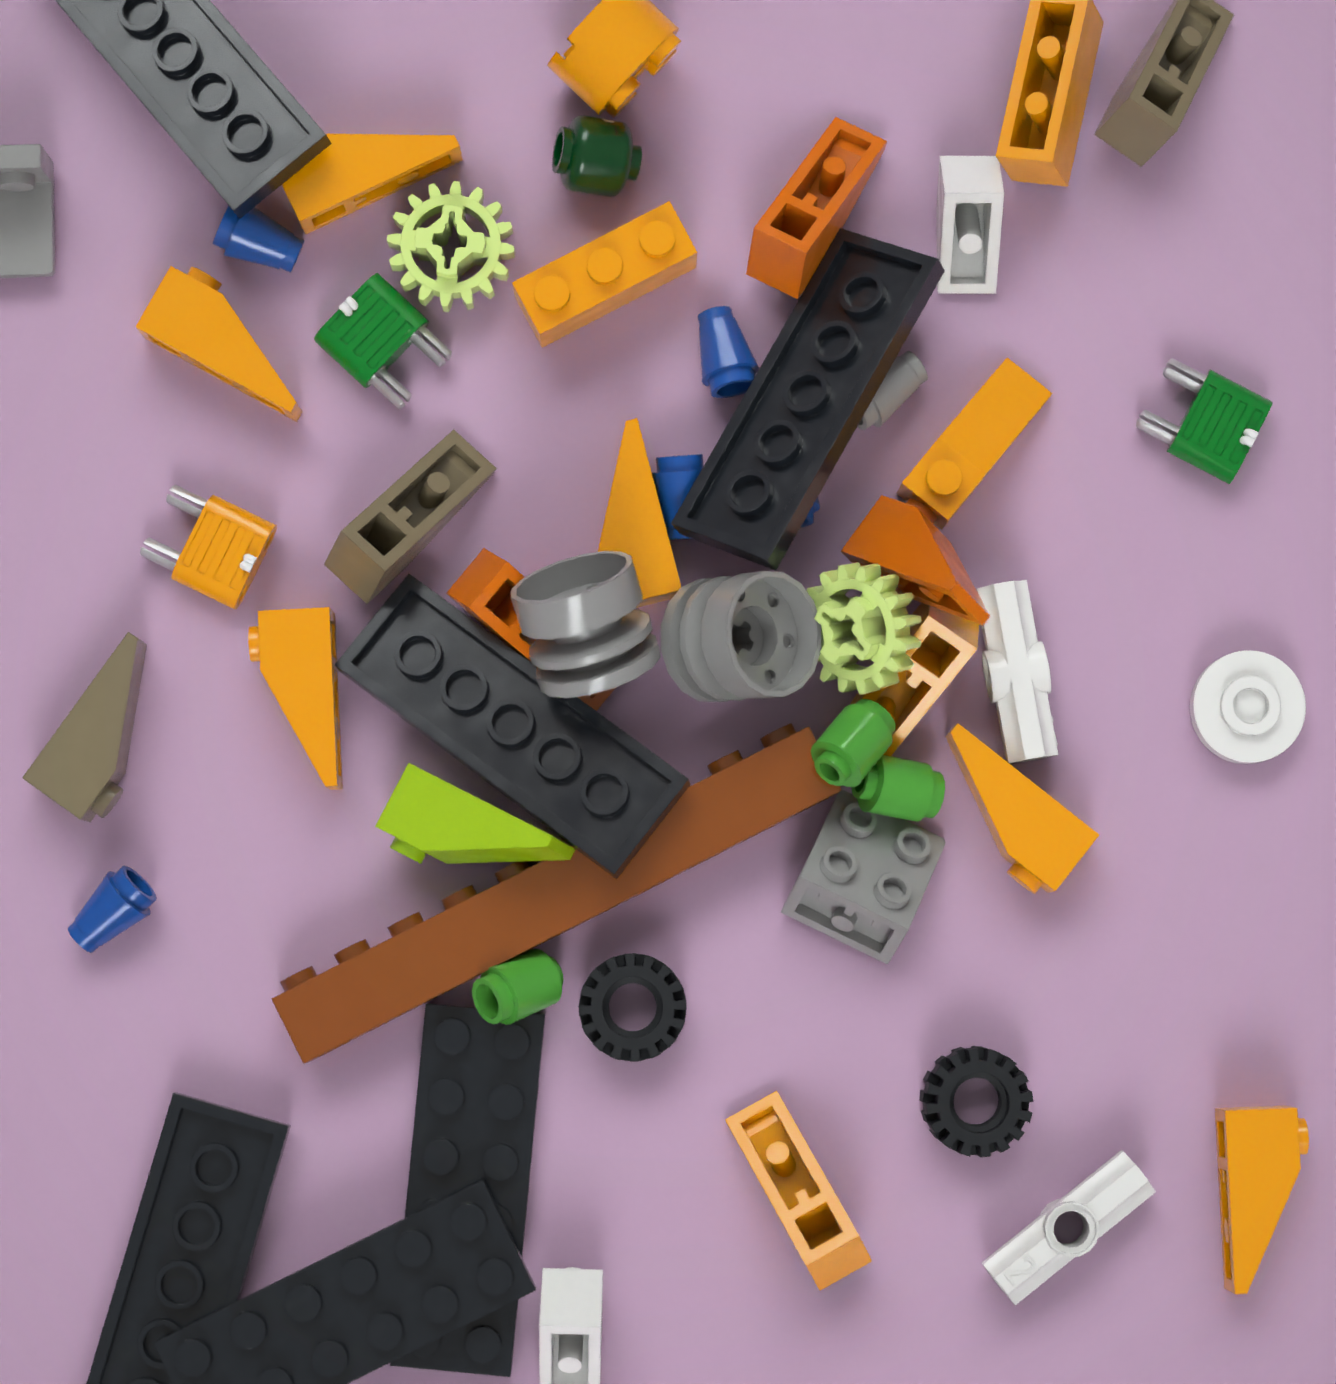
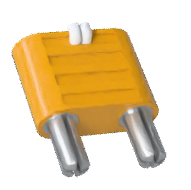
M173 485L169 491L203 507V510L167 494L166 502L197 517L198 520L182 552L150 537L143 542L145 545L176 559V563L143 547L140 549V555L173 571L171 576L173 580L236 610L242 603L272 543L277 525L215 495H212L207 500L178 485Z

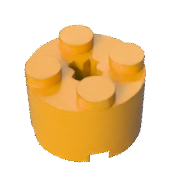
M602 0L567 38L572 45L563 54L566 59L556 51L547 66L598 115L606 111L611 117L615 118L637 95L636 90L641 85L637 78L645 69L654 77L677 52L676 48L681 43V40L676 36L679 28L650 0Z

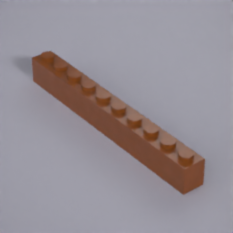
M792 723L787 724L760 739L765 749L743 759L739 750H736L707 765L711 776L689 786L617 879L577 849L570 860L542 861L532 867L528 861L515 862L494 873L499 883L477 894L473 885L465 887L441 900L445 911L425 921L420 912H417L389 926L388 930L392 938L370 948L367 940L364 939L334 954L338 963L337 966L319 975L316 974L313 966H310L282 980L280 983L285 992L273 997L272 1001L303 1064L311 1062L480 976L483 972L489 970L488 968L499 965L838 794L842 790L841 787L829 784L815 770L814 761L811 756V747L816 742V739L810 727L808 726L796 732ZM560 839L562 842H564V843L568 844L569 846H571V845H570L569 843H567L565 840Z

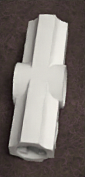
M1027 580L1008 581L977 588L976 590L990 614L984 626L980 625L986 648L982 652V664L990 702L996 704L1005 759L1009 764L1057 756L1058 743L1048 700V694L1051 693L1050 668L1044 644L1037 639Z
M1121 1150L1061 1199L1048 1203L1041 1211L1039 1217L981 1263L1012 1303L1017 1305L1072 1259L1089 1252L1097 1243L1098 1238L1156 1191L1138 1166ZM1075 1211L1083 1221L1081 1235L1071 1243L1063 1244L1058 1242L1054 1235L1056 1219L1065 1212Z

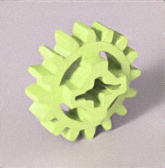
M453 181L450 192L446 195H441L435 183L429 184L430 199L422 202L420 198L411 194L408 197V201L413 212L410 215L395 212L393 216L395 224L402 230V233L387 235V243L390 248L401 251V253L389 259L392 271L407 270L400 280V285L405 292L419 286L418 299L420 304L426 306L434 296L440 297L443 312H450L453 299L461 298L468 310L473 309L474 299L472 294L480 291L484 296L491 299L495 296L490 282L492 278L507 281L509 278L508 269L500 261L515 258V247L501 242L513 234L511 222H495L503 212L502 206L498 201L489 204L487 207L482 206L484 193L483 189L479 187L473 190L469 197H465L462 195L459 181ZM442 212L441 217L428 228L420 227L428 218ZM466 213L479 220L486 228L490 237L484 236V233L473 232L466 224ZM453 225H455L461 247L456 248L454 257H451L450 268L448 269L441 246L447 245L449 237L452 236ZM413 257H418L422 261H430L436 268L437 281L425 275L418 268ZM474 265L483 266L473 277L461 282V276Z
M859 562L840 565L837 570L821 573L819 576L822 585L809 587L806 590L813 599L817 609L814 619L821 625V650L818 662L820 661L824 666L819 679L823 682L838 679L839 692L845 693L858 690L860 695L879 691L880 688L900 682L897 672L910 670L914 665L906 651L921 647L922 642L917 637L910 635V626H915L922 622L921 616L915 614L908 615L906 606L914 598L912 592L898 594L895 590L900 577L896 574L881 576V566L876 563L861 566ZM851 589L862 592L860 597L848 598L845 594ZM859 659L861 661L871 659L874 662L869 667L856 664Z

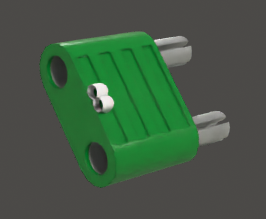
M379 273L371 276L352 296H349L314 337V341L364 388L373 385L397 409L404 407L405 403L379 377L406 402L410 401L412 394L387 369L412 343L438 367L446 364L445 360L420 335L447 360L452 356V351L426 328L429 320Z
M1172 358L1163 369V377L1196 393L1180 425L1177 426L1148 410H1144L1136 421V428L1168 444L1166 452L1230 484L1257 438L1273 402L1212 370H1209L1204 375Z

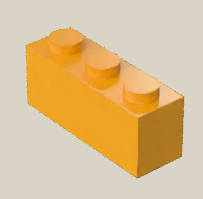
M1030 0L996 151V158L1012 181L1068 187L1104 24L1093 0Z
M668 201L512 282L514 296L540 346L543 348L697 267V251L671 202Z

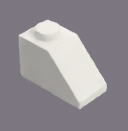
M940 156L936 205L937 258L945 272L937 284L938 294H996L1004 203L1000 162L996 156Z
M576 1267L565 1269L543 1268L539 1323L540 1384H600L603 1270L580 1269Z

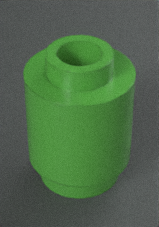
M860 699L856 704L845 706L811 747V756L818 775L834 786L855 787L859 785L892 744V734L895 732L896 726L891 714L883 706L869 699Z
M883 755L860 784L852 787V794L857 798L858 805L864 812L918 822L924 817L933 818L938 814L944 800L945 780L940 772L933 771L932 767L927 763Z
M533 948L499 965L488 968L489 970L483 972L481 978L477 979L472 986L473 1001L481 1017L490 1024L500 1022L508 1025L556 1004L562 995L564 978L560 965L553 957L548 956L540 949Z

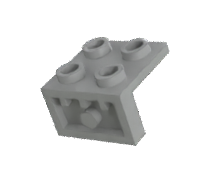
M41 144L0 145V278L51 277L55 274L53 161Z
M841 790L832 804L809 857L791 889L781 913L888 964L910 928L945 846V840L907 820L864 812L860 809L857 798L853 794Z

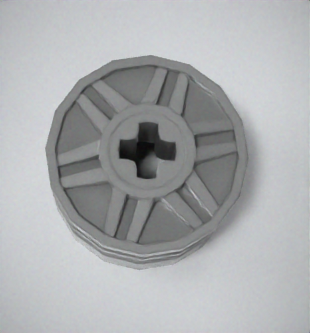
M601 551L578 555L536 570L521 579L511 589V600L522 634L531 639H537L529 648V657L531 663L538 667L536 669V678L540 691L549 697L572 698L587 696L616 688L638 678L653 668L661 658L656 636L650 633L652 631V623L649 614L640 609H635L643 600V595L631 555L622 551Z
M759 571L738 574L734 577L703 578L682 586L667 604L661 623V652L668 674L682 692L701 702H727L729 700H745L746 698L785 697L801 689L816 669L821 650V625L814 619L817 612L815 603L803 585L784 572Z

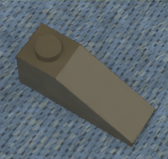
M1174 0L1114 94L1094 135L1142 167L1178 131L1234 14L1214 0Z
M453 429L341 530L324 565L368 604L418 556L487 482L497 468Z
M127 632L22 777V779L74 816L90 823L96 814L104 818L113 809L123 793V789L118 784L126 773L147 647L146 643Z

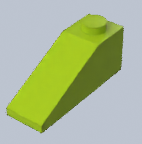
M408 763L375 827L395 837L389 848L422 864L426 854L446 864L570 860L576 850L556 837Z

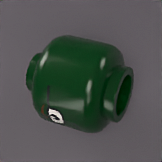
M577 116L568 127H560L553 148L552 170L554 173L560 174L563 185L568 190L612 197L621 192L627 180L635 181L637 179L642 161L641 146L633 145L630 128L623 122L591 116Z

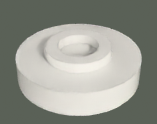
M1246 650L1230 653L1210 664L1197 679L1190 698L1191 722L1200 741L1216 756L1239 764L1263 762L1284 752L1298 737L1306 714L1304 691L1295 673L1280 659L1260 651Z

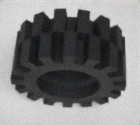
M636 953L612 957L596 967L582 987L578 1005L582 1028L593 1045L611 1058L630 1062L652 1059L669 1048L676 1041L683 1028L687 1010L683 987L674 972L656 958ZM635 983L645 986L651 991L656 1000L655 1017L644 1029L638 1031L624 1030L617 1026L610 1016L609 1002L611 996L619 987L625 984Z
M971 1046V1048L959 1047L951 1050L952 1053L946 1057L940 1056L935 1061L937 1065L931 1072L927 1070L923 1078L926 1081L925 1088L920 1090L919 1100L923 1102V1110H921L923 1120L927 1122L930 1127L929 1131L948 1148L969 1157L970 1155L989 1157L995 1151L1002 1153L1010 1148L1008 1144L1013 1139L1019 1141L1025 1133L1021 1130L1025 1121L1030 1123L1032 1112L1029 1111V1102H1033V1094L1026 1085V1082L1029 1080L1025 1073L1017 1068V1063L995 1050L982 1046ZM972 1078L988 1080L994 1086L998 1095V1106L994 1115L981 1124H968L962 1121L954 1108L956 1090L963 1082Z

